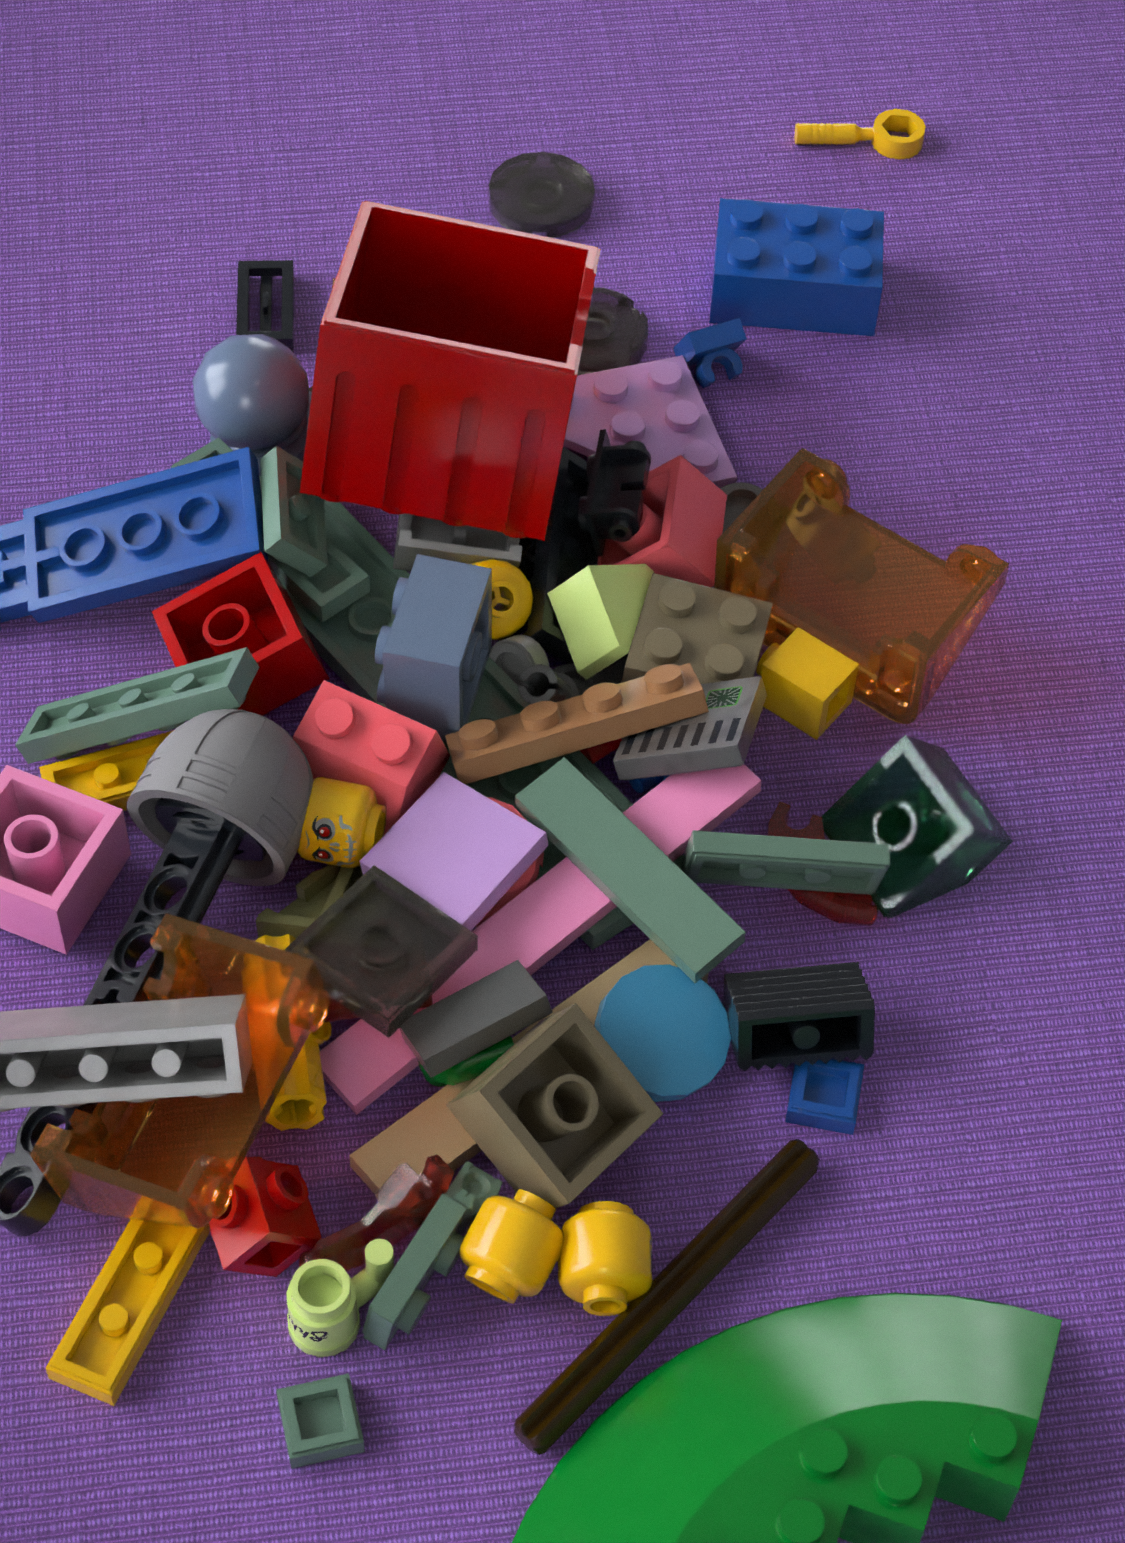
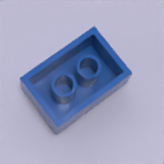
M720 198L709 323L720 324L740 318L742 326L874 336L883 288L884 211Z

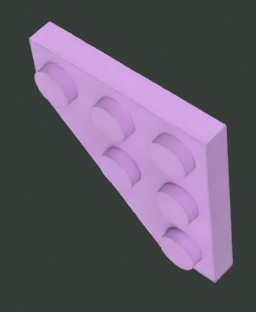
M683 355L577 376L563 444L564 447L583 454L588 459L589 455L596 454L600 430L606 429L611 446L625 445L629 441L642 442L651 455L649 471L681 455L720 489L728 484L736 483L737 475Z

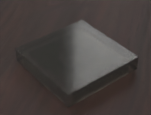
M374 865L283 950L284 964L389 1038L478 950V936Z

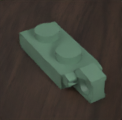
M465 1162L445 1194L442 1193L369 1305L362 1330L363 1338L385 1350L398 1329L408 1335L411 1334L432 1297L423 1291L435 1271L445 1277L450 1273L460 1257L459 1249L464 1239V1236L461 1234H464L466 1227L471 1226L483 1202L488 1197L499 1195L503 1183L501 1180L474 1166L473 1163Z

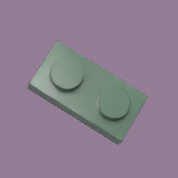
M275 446L260 458L264 552L270 554L279 562L286 563L312 577L328 565L324 499L319 496L300 493L303 461Z

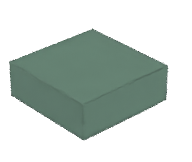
M349 1373L276 1389L291 1469L365 1452Z

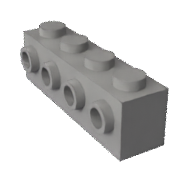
M245 994L0 1011V1112L27 1107L54 1106L71 1108L86 1103L113 1101L142 1103L158 1098L184 1096L214 1098L229 1093H241L244 1090L253 1061Z

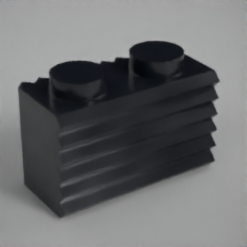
M859 962L728 973L724 975V1008L728 1014L731 1034L730 1043L737 1065L744 1072L751 1066L759 1071L765 1064L773 1069L778 1063L786 1068L792 1062L797 1066H801L805 1061L814 1065L819 1059L825 1064L832 1058L839 1063L846 1057L852 1061L859 1056L868 1060L874 1054L875 1004L874 999L871 997V991L868 990V984L865 983V976H862V969H859Z

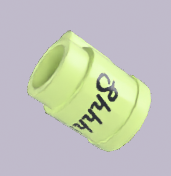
M384 1239L370 1241L365 1248L366 1267L352 1278L341 1265L328 1259L311 1260L297 1269L290 1281L286 1295L289 1335L299 1349L309 1355L328 1357L341 1353L355 1341L360 1328L359 1308L377 1295L394 1268V1251L390 1242Z

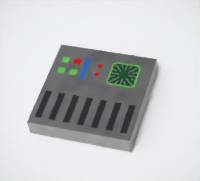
M762 676L701 684L709 712L623 737L613 759L619 780L742 766L767 696Z

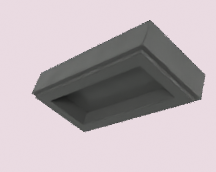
M516 960L397 1024L404 1041L431 1078L553 1012L547 995L519 960Z

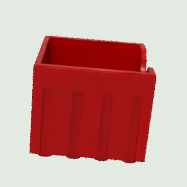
M366 200L362 201L320 323L300 493L319 496L329 502H349L380 508L390 514H410L441 520L451 526H471L502 532L504 535L512 538L527 537L545 541L601 249L596 246Z

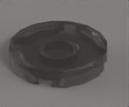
M549 152L523 153L504 161L493 171L488 185L489 205L491 214L507 229L531 234L533 231L547 232L546 237H560L579 229L590 218L595 199V187L589 172L580 163L564 155Z
M593 287L577 376L635 365L643 357L647 350L648 319L643 311L640 314L634 308V301L625 294L604 287Z

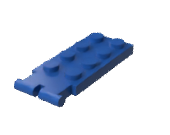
M250 447L23 509L22 520L0 526V623L29 615L38 623L217 576L259 552H262L268 561V554L264 552L262 496L258 459Z

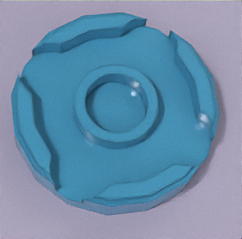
M670 964L643 966L622 976L600 1002L594 1027L654 1102L682 1100L708 1085L725 1064L731 1041L728 1014L715 990L702 979L694 983L679 967Z

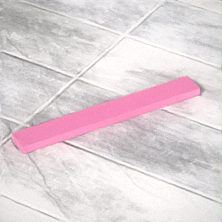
M745 764L736 767L672 774L625 810L623 814L672 861H675L684 853L693 830L711 832L761 792L762 780ZM567 857L324 1047L320 1051L323 1078L356 1115L419 1066L418 1059L403 1039L397 1024L398 1022L516 960H519L527 972L532 975L617 906Z

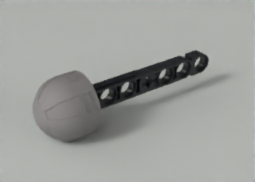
M212 710L195 716L177 727L156 748L127 801V810L136 826L151 841L161 847L163 852L84 1005L162 1000L223 879L250 886H270L283 880L299 847L314 780L309 762L302 749L281 726L264 716L245 710ZM187 887L182 898L171 908L165 910L166 904L171 897L180 889ZM158 944L151 958L142 966L136 968V963L141 955L151 946ZM110 1102L86 1103L71 1108L54 1106L30 1107L17 1132L15 1154L7 1152L0 1165L1 1226L18 1237L29 1236L38 1232L50 1221L73 1178L68 1173L83 1158ZM65 1123L64 1132L58 1141L50 1148L43 1150L44 1143L51 1132L59 1125ZM33 1186L32 1194L26 1204L17 1212L11 1214L13 1203L26 1188Z

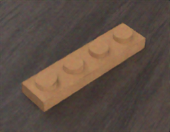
M687 663L680 666L666 664L649 670L643 677L619 684L600 683L588 688L582 695L559 702L540 701L530 704L521 713L494 721L480 719L469 722L462 726L459 731L445 735L457 778L460 782L468 784L709 712L704 690L691 664Z

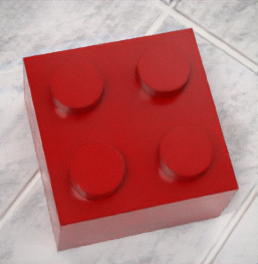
M262 552L151 611L175 667L245 647L248 648L259 669L249 687L244 703L237 710H245L263 716L322 684L323 680L327 681L330 679L288 592Z

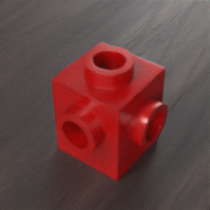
M257 1156L245 1157L231 1164L226 1169L225 1175L201 1194L210 1225L211 1236L215 1242L223 1270L277 1277L323 1240L308 1197V1187L301 1176L299 1166L268 1161Z

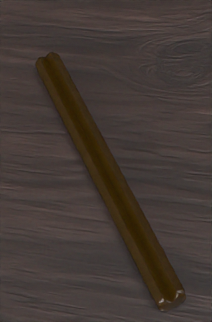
M790 1140L652 1280L650 1289L644 1295L634 1299L627 1306V1309L620 1313L522 1412L514 1424V1433L521 1443L535 1454L545 1453L817 1172V1165L820 1160L816 1152L808 1148L802 1140Z

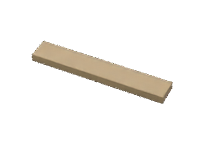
M649 939L553 1008V1013L550 1015L573 1004H577L594 1025L600 1002L622 976L648 965L670 964L678 966ZM708 973L701 978L706 983L708 981ZM539 1021L531 1024L512 1038L514 1044ZM475 1079L456 1085H446L349 1155L350 1167L393 1215L482 1151L447 1107V1104Z

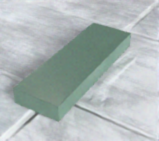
M696 830L692 831L681 859V870L695 883L869 895L876 892L890 866L889 844Z

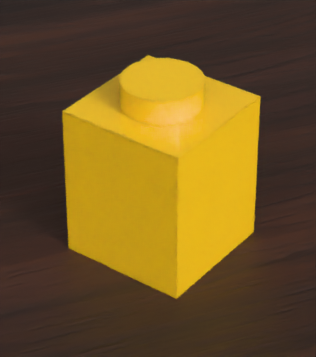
M797 627L781 645L778 643L770 645L759 660L756 673L762 676L767 693L763 707L817 740L852 703L859 664Z

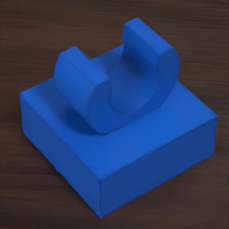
M740 318L688 332L673 349L676 356H684L688 367L696 365V379L701 387L706 388L716 381L711 368L712 362L721 363L725 367L729 380L736 379L742 373V361L735 350L747 340Z

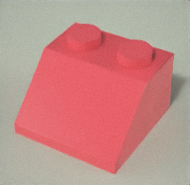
M679 455L649 471L646 490H642L644 502L638 532L626 542L606 539L603 556H598L597 565L646 564L656 574L707 587L716 585L727 494L683 456Z
M323 680L293 735V740L302 749L309 762L313 780L317 777H324L366 785L374 790L378 804L386 806L387 810L384 835L439 778L450 757L437 730Z

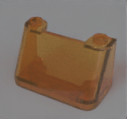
M802 447L717 539L714 588L773 603L763 641L764 645L767 647L773 643L781 645L797 627L803 629L859 664L853 698L897 723H912L927 707L1003 588L1007 578L1009 563L998 558L990 549L972 544L959 545L951 552L946 561L940 559L850 508V489L842 468L835 462L822 459Z
M166 913L150 940L153 949L164 952V967L161 979L157 980L149 977L143 990L149 1001L245 994L253 1061L243 1092L229 1093L214 1098L184 1096L158 1098L142 1103L126 1101L99 1102L92 1114L75 1109L69 1119L74 1129L68 1131L47 1123L30 1156L61 1201L71 1207L96 1215L198 1229L204 1227L212 1218H220L226 1211L233 1194V1180L308 1035L310 1032L317 1031L326 1018L329 1008V994L324 990L322 976L313 959Z

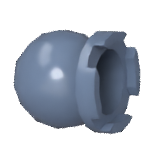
M263 334L231 335L207 351L192 383L195 411L203 426L211 434L210 442L219 437L233 451L250 447L258 459L260 476V458L275 446L303 461L312 392L309 391L307 373L295 354L275 338Z

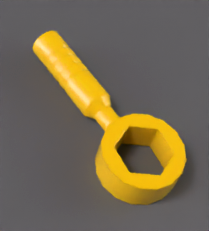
M891 109L880 113L875 118L874 127H859L855 123H796L794 140L795 144L854 145L859 141H871L874 149L879 154L891 159L901 160L911 158L921 151L926 126L923 119L911 111ZM888 131L906 132L909 137L890 136Z

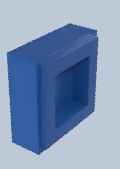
M834 1058L827 1064L820 1059L814 1065L807 1061L801 1066L795 1064L785 1122L853 1135L865 1064L844 1060L839 1063Z

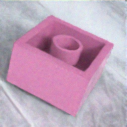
M6 765L0 773V929L67 955L131 855L124 811L119 807Z

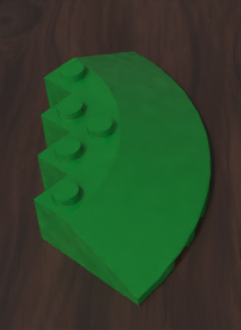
M883 1293L837 1297L784 1308L732 1326L670 1359L635 1383L598 1416L557 1463L526 1511L512 1543H837L838 1538L852 1543H920L934 1497L1005 1522L1020 1489L1040 1418L1062 1320L1004 1303L954 1295Z

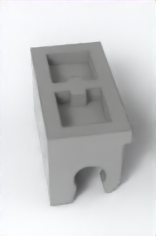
M399 514L393 569L411 571L417 554L466 564L496 559L508 561L519 568L522 546H519L520 538H512L504 535L502 532L471 526H451L441 520L410 514Z

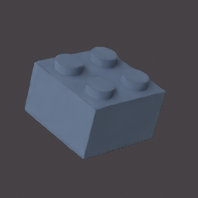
M417 554L409 578L400 577L397 581L392 601V613L395 615L392 627L383 625L377 638L375 663L383 665L377 688V702L384 703L386 708L437 730L442 741L447 742L445 735L459 731L468 722L490 649L492 648V568Z

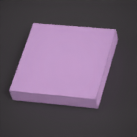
M443 772L359 862L363 875L456 933L466 937L549 845L545 831Z

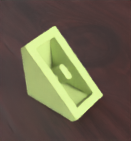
M588 565L547 593L576 670L586 680L629 653L652 574L654 573L648 565Z

